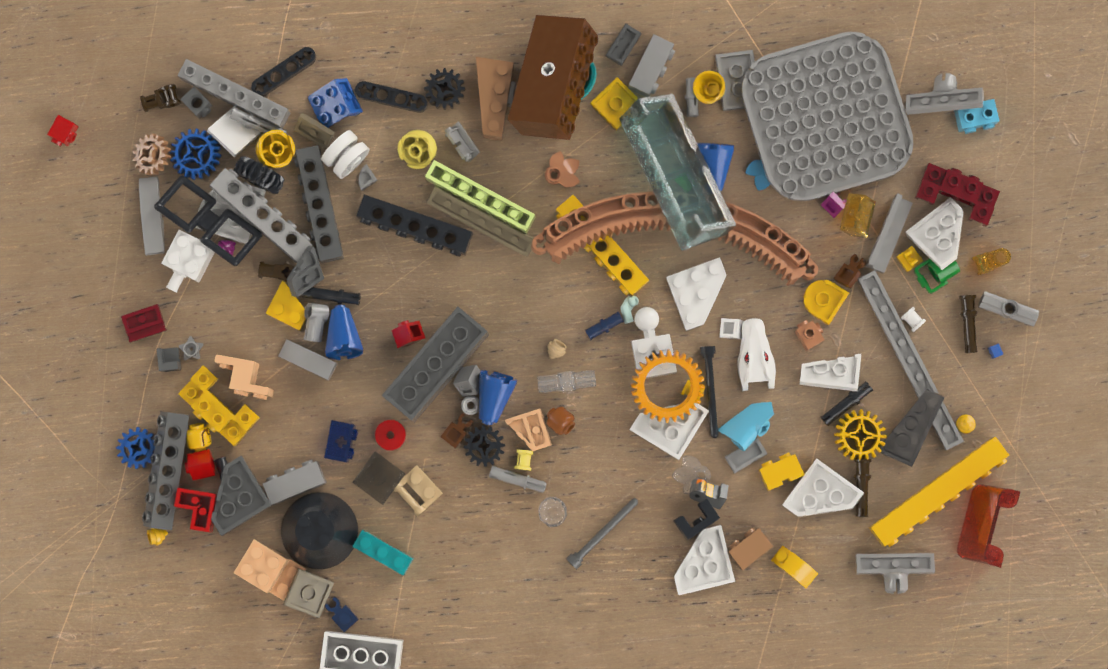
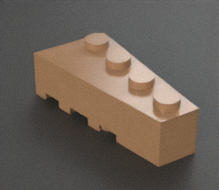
M476 57L483 137L502 141L514 62Z

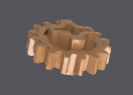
M153 133L151 135L145 134V139L139 138L140 144H135L137 150L133 151V154H136V157L132 160L137 162L135 168H139V172L150 176L152 174L158 175L159 171H164L163 166L169 164L166 160L171 158L168 155L171 148L166 147L169 142L165 141L164 137Z

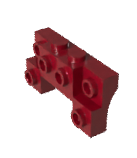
M928 163L915 199H922L933 205L938 193L949 198L951 197L956 201L971 207L973 206L968 220L977 221L986 227L993 214L1000 191L983 185L984 183L980 182V179L976 176L969 175L968 177L963 175L962 171L951 168V170H946Z

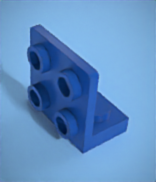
M347 78L334 79L308 96V100L319 123L327 128H330L345 117L356 116L363 112Z

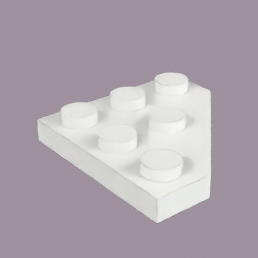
M950 197L908 229L906 235L943 270L957 259L964 212Z
M720 257L666 277L686 331L704 325L726 278V272Z
M694 403L697 409L695 411L690 408V416L684 412L683 420L677 416L676 422H674L672 417H670L668 423L665 422L664 417L658 422L657 415L654 419H650V413L647 415L640 413L630 431L679 460L709 410ZM672 405V406H668V407H664V408H672V407H675V406H677V405Z
M816 458L782 505L797 517L849 510L854 508L864 492Z
M721 525L706 528L699 533L674 575L678 595L735 582Z

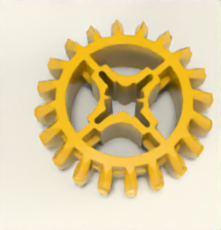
M860 409L858 416L856 411L853 410L851 411L852 417L848 413L844 415L846 421L842 418L839 419L842 426L836 425L835 428L840 430V433H834V436H840V440H836L835 444H842L838 451L845 449L844 457L851 453L850 460H854L855 455L859 460L862 459V456L864 459H869L868 454L872 458L876 457L874 450L878 453L882 451L878 445L885 446V443L880 441V438L884 439L887 436L881 435L880 432L885 431L886 428L882 427L879 429L878 425L883 422L882 420L875 422L877 415L869 418L871 412L867 411L865 416H863V410ZM858 420L854 432H845L847 426L852 421ZM864 421L873 427L875 433L866 431ZM858 430H860L861 434L869 436L861 438L862 441H859V437L851 435L859 433ZM845 438L855 441L857 451L847 444ZM867 439H875L871 448L863 452L864 442Z

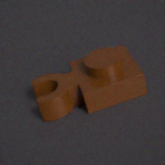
M853 254L850 258V264L844 263L835 275L834 280L851 289L861 275L859 269L866 265L865 259L861 258L857 262L859 258L856 254Z
M464 413L459 416L457 425L451 422L440 436L455 449L467 435L463 430L470 427L473 423V420H470L467 424L462 422L465 416Z

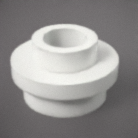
M475 396L465 397L461 403L463 412L468 415L476 414L479 411L478 398ZM469 402L474 403L475 406L473 409H469L467 407V404Z

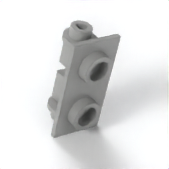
M459 121L453 127L450 126L445 130V136L448 137L453 145H457L455 149L462 157V160L469 163L480 153Z

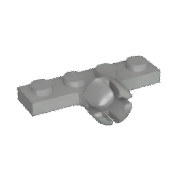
M941 73L934 79V89L932 92L906 95L905 111L909 115L983 108V87L959 90L957 89V79L954 75L946 73L945 80L942 81L943 74Z
M934 553L855 555L856 575H883L885 591L890 594L896 592V584L897 594L905 593L908 590L909 574L935 573Z

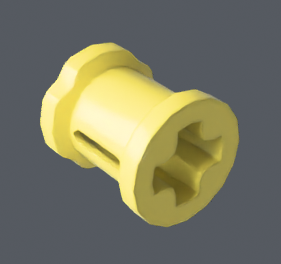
M517 449V463L514 469L531 471L530 460L533 451Z

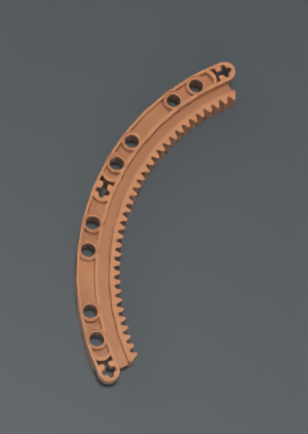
M652 191L631 193L597 201L555 220L533 239L531 249L535 254L543 255L548 252L552 257L551 260L560 264L562 259L565 260L574 251L578 252L580 247L584 249L586 244L591 245L593 240L597 243L599 238L605 240L606 235L611 238L613 233L618 236L620 231L626 234L628 229L632 233L635 227L638 232L641 231L642 227H644L645 231H648L649 226H651L652 230H655L657 226L660 230H663V227L666 226L667 230L670 231L671 226H673L675 231L681 227L682 232L688 228L689 233H692L695 229L697 235L703 231L705 237L710 233L712 239L717 235L718 241L725 238L726 244L729 241H732L733 247L739 244V250L745 247L746 254L752 251V257L758 255L759 262L764 259L765 266L771 264V271L777 269L776 275L782 274L781 280L787 279V286L795 284L801 277L804 280H812L818 273V266L809 258L811 253L798 241L769 221L731 203L682 192ZM648 200L654 201L656 205H650ZM630 202L634 207L629 208L625 203ZM701 206H707L709 211L703 210ZM723 212L730 213L731 217H726ZM578 216H584L587 221H580ZM564 226L567 229V231L562 232L558 229V227ZM768 234L774 235L776 239H770ZM543 236H545L546 242L543 248H537V242L542 243L544 241ZM786 248L793 249L794 253H789ZM806 268H811L813 270L811 273L808 274L805 272Z

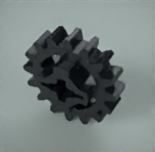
M446 68L441 73L436 69V75L430 73L431 80H425L429 86L424 87V91L429 92L425 95L426 98H431L429 103L431 105L436 103L437 109L442 105L444 110H446L448 105L453 109V103L459 105L458 99H464V95L461 92L466 90L465 87L461 86L464 84V80H458L460 74L454 75L453 69L448 73ZM445 77L443 80L437 81L439 78ZM453 80L457 84V90L456 88L452 87ZM447 85L449 91L445 90L443 93L441 87L444 88ZM432 88L438 92L437 98L433 95ZM453 97L452 99L445 101L446 98Z
M482 425V430L475 427L474 434L470 431L468 432L471 437L470 439L465 438L468 445L463 446V448L469 450L465 455L472 456L470 459L471 463L476 460V466H479L482 462L484 467H487L488 462L494 465V459L501 460L498 455L505 453L501 450V447H505V444L500 442L504 438L503 436H497L498 430L492 432V426L486 430L485 426ZM480 434L479 441L472 443L474 438ZM487 434L492 435L497 442H491ZM484 437L486 443L490 444V448H487L485 451V456L483 449L479 448V445L483 444ZM493 449H497L496 453L489 458V453ZM472 450H478L481 453L482 459L476 457Z

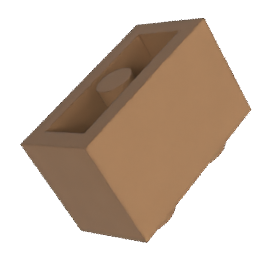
M752 527L744 533L745 538L739 542L737 539L729 545L730 550L728 553L741 570L747 568L773 547L760 528L754 529Z

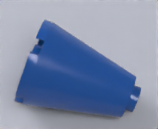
M697 143L696 150L703 190H707V194L718 195L719 191H723L734 152V145Z
M337 305L330 312L325 348L326 357L329 359L341 360L340 356H347V359H352L363 354V345L351 311L345 305Z
M481 370L479 374V419L482 420L481 423L493 425V423L498 422L517 384V379L513 380L514 377L498 372H493L489 375L487 370Z

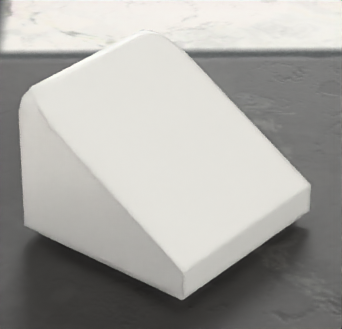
M721 318L720 338L742 340V323L744 321Z

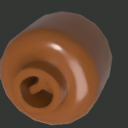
M564 407L552 408L547 413V426L556 434L567 435L574 428V415Z

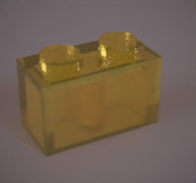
M848 193L840 230L849 236L867 238L876 201L866 195Z

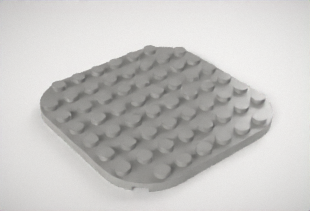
M859 32L840 33L765 55L756 60L744 76L741 94L766 177L770 185L780 195L794 201L818 199L828 196L832 192H842L891 177L899 172L909 160L913 150L912 130L887 53L875 39L873 40Z

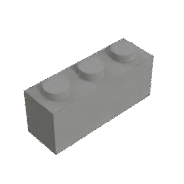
M653 34L628 88L647 98L651 94L654 95L659 86L656 83L658 78H663L667 67H665L667 60L671 61L675 54V50H673L674 44Z
M309 460L302 463L303 467L299 469L292 467L285 470V474L278 477L275 474L266 478L267 482L263 483L270 503L276 505L326 484L327 482L319 462Z

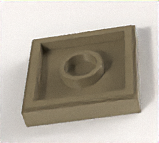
M298 568L283 605L320 619L334 582Z

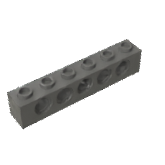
M316 145L296 150L297 156H294V162L296 167L300 168L301 174H298L300 186H304L305 192L302 193L304 204L308 205L309 211H306L308 223H312L313 229L310 230L312 241L316 242L317 248H315L317 257L321 263L344 259L325 168L321 160L320 147ZM308 164L315 165V169L312 172L305 171ZM312 182L319 183V187L315 191L309 189ZM317 200L323 201V206L320 209L313 208V204ZM320 219L327 220V224L323 228L317 226ZM325 237L331 238V243L328 246H322L321 244L322 239Z
M160 411V415L157 418L158 430L154 437L155 450L151 457L152 470L148 476L149 490L145 496L146 509L142 515L143 526L172 530L175 514L174 504L177 488L179 487L189 415ZM172 428L173 432L172 435L169 437L168 430ZM167 447H169L170 452H169V454L166 456V455H165V449H166ZM164 466H166V467H167V471H166V473L163 475V474H162V469H163ZM163 485L164 491L160 494L159 488ZM160 504L161 510L157 513L156 508Z

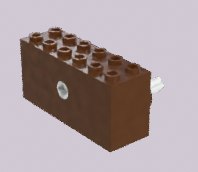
M536 15L508 116V121L522 136L571 139V135L575 131V120L580 112V101L584 96V86L589 78V67L594 59L593 52L598 44V35L585 18Z

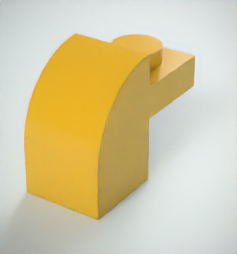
M783 545L771 559L775 565L785 571L804 588H807L818 575L811 566Z

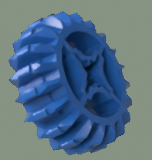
M198 128L195 129L194 134L191 129H188L187 136L184 132H181L183 138L180 140L178 137H175L178 144L172 143L171 146L175 150L169 151L174 156L170 158V161L175 163L173 168H179L178 174L184 173L187 179L191 175L192 180H196L197 174L200 179H203V173L209 177L210 169L214 172L216 171L213 165H220V162L215 160L222 157L221 154L216 153L221 150L220 146H215L218 141L212 140L213 137L211 134L207 135L206 130H203L200 134ZM202 140L207 144L204 146H194L191 141ZM186 145L188 149L187 153L183 156V159H181L182 149ZM191 147L198 152L199 160L194 157ZM210 149V157L205 164L203 157L208 153L207 150ZM196 162L200 168L191 169L184 165Z

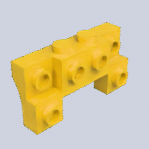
M203 365L178 394L194 409L192 413L198 419L204 418L208 422L206 426L215 433L217 431L233 446H236L260 417L246 404L236 414L209 391L219 378Z

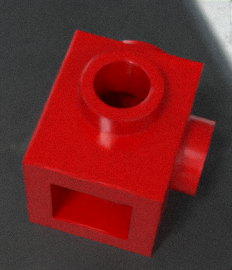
M57 115L47 135L52 138V143L60 147L62 144L69 146L70 143L74 142L79 126Z
M408 320L400 322L397 328L391 330L397 348L409 346L425 339L420 320L410 323Z
M210 449L187 454L185 470L187 474L190 473L192 480L215 476V462Z

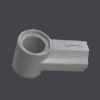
M308 303L304 313L307 319L304 340L321 342L324 322L329 317V307L323 304Z

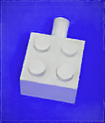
M178 230L161 263L174 272L166 288L177 293L179 286L186 277L199 283L215 252L202 244L199 239Z

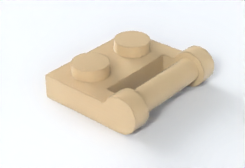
M418 465L392 487V490L395 493L398 492L412 507L417 517L443 494ZM406 483L424 501L421 506L403 487Z

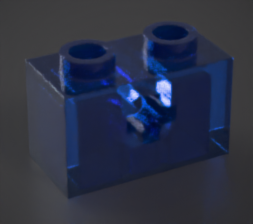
M331 420L324 455L325 459L349 463V459H353L355 448H352L353 440H357L358 429H355L356 425ZM343 436L347 443L346 445L343 444L342 448H340V444L337 441L341 440Z

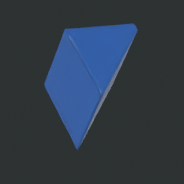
M999 343L988 348L992 359L1003 355Z

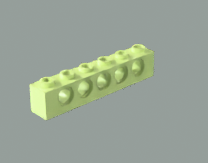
M435 160L425 176L426 180L441 187L526 234L536 218L534 213Z

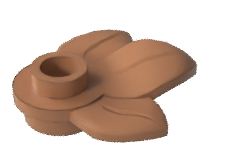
M561 151L555 153L550 158V167L545 171L546 181L553 185L560 184L565 188L576 186L580 182L574 175L579 167V160L572 158L564 159ZM553 172L558 174V177L555 179L551 177Z

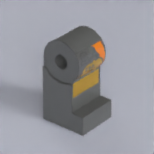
M694 479L691 482L689 496L692 500L699 503L708 499L712 507L721 509L727 500L729 485L721 483L718 486L708 483L703 479Z

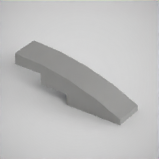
M157 176L140 178L139 198L145 255L164 254V220L162 214L154 208V205L160 199L159 179Z

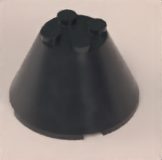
M324 492L310 493L297 499L286 511L281 525L282 542L290 557L300 565L311 569L332 568L342 563L353 551V545L358 538L357 519L351 507L338 496Z

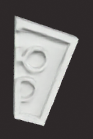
M861 354L847 358L839 357L836 360H822L802 364L800 385L857 391Z

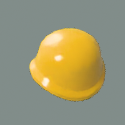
M714 71L700 73L693 82V91L696 98L704 104H712L720 100L725 93L724 78Z

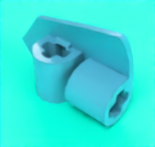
M772 402L749 405L721 426L718 432L729 437L739 449L746 451L757 435L759 437L763 436L770 427L769 419L774 415Z

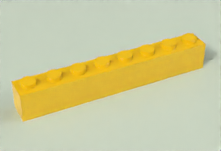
M996 437L990 438L870 526L869 529L882 547L887 545L888 547L893 546L898 542L897 538L900 535H908L914 530L913 526L918 522L920 525L929 519L928 515L933 511L935 513L939 512L945 507V502L948 500L952 502L960 496L959 492L964 488L969 490L976 485L974 481L979 477L984 479L992 473L990 469L994 466L999 468L1007 462L1005 458L1009 456L1008 452Z

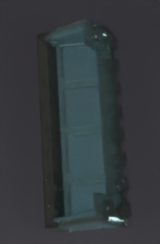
M667 94L638 98L619 120L681 251L727 235L737 225L674 95Z

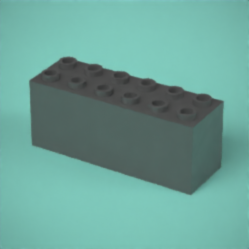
M457 306L382 396L415 423L489 336L488 331Z

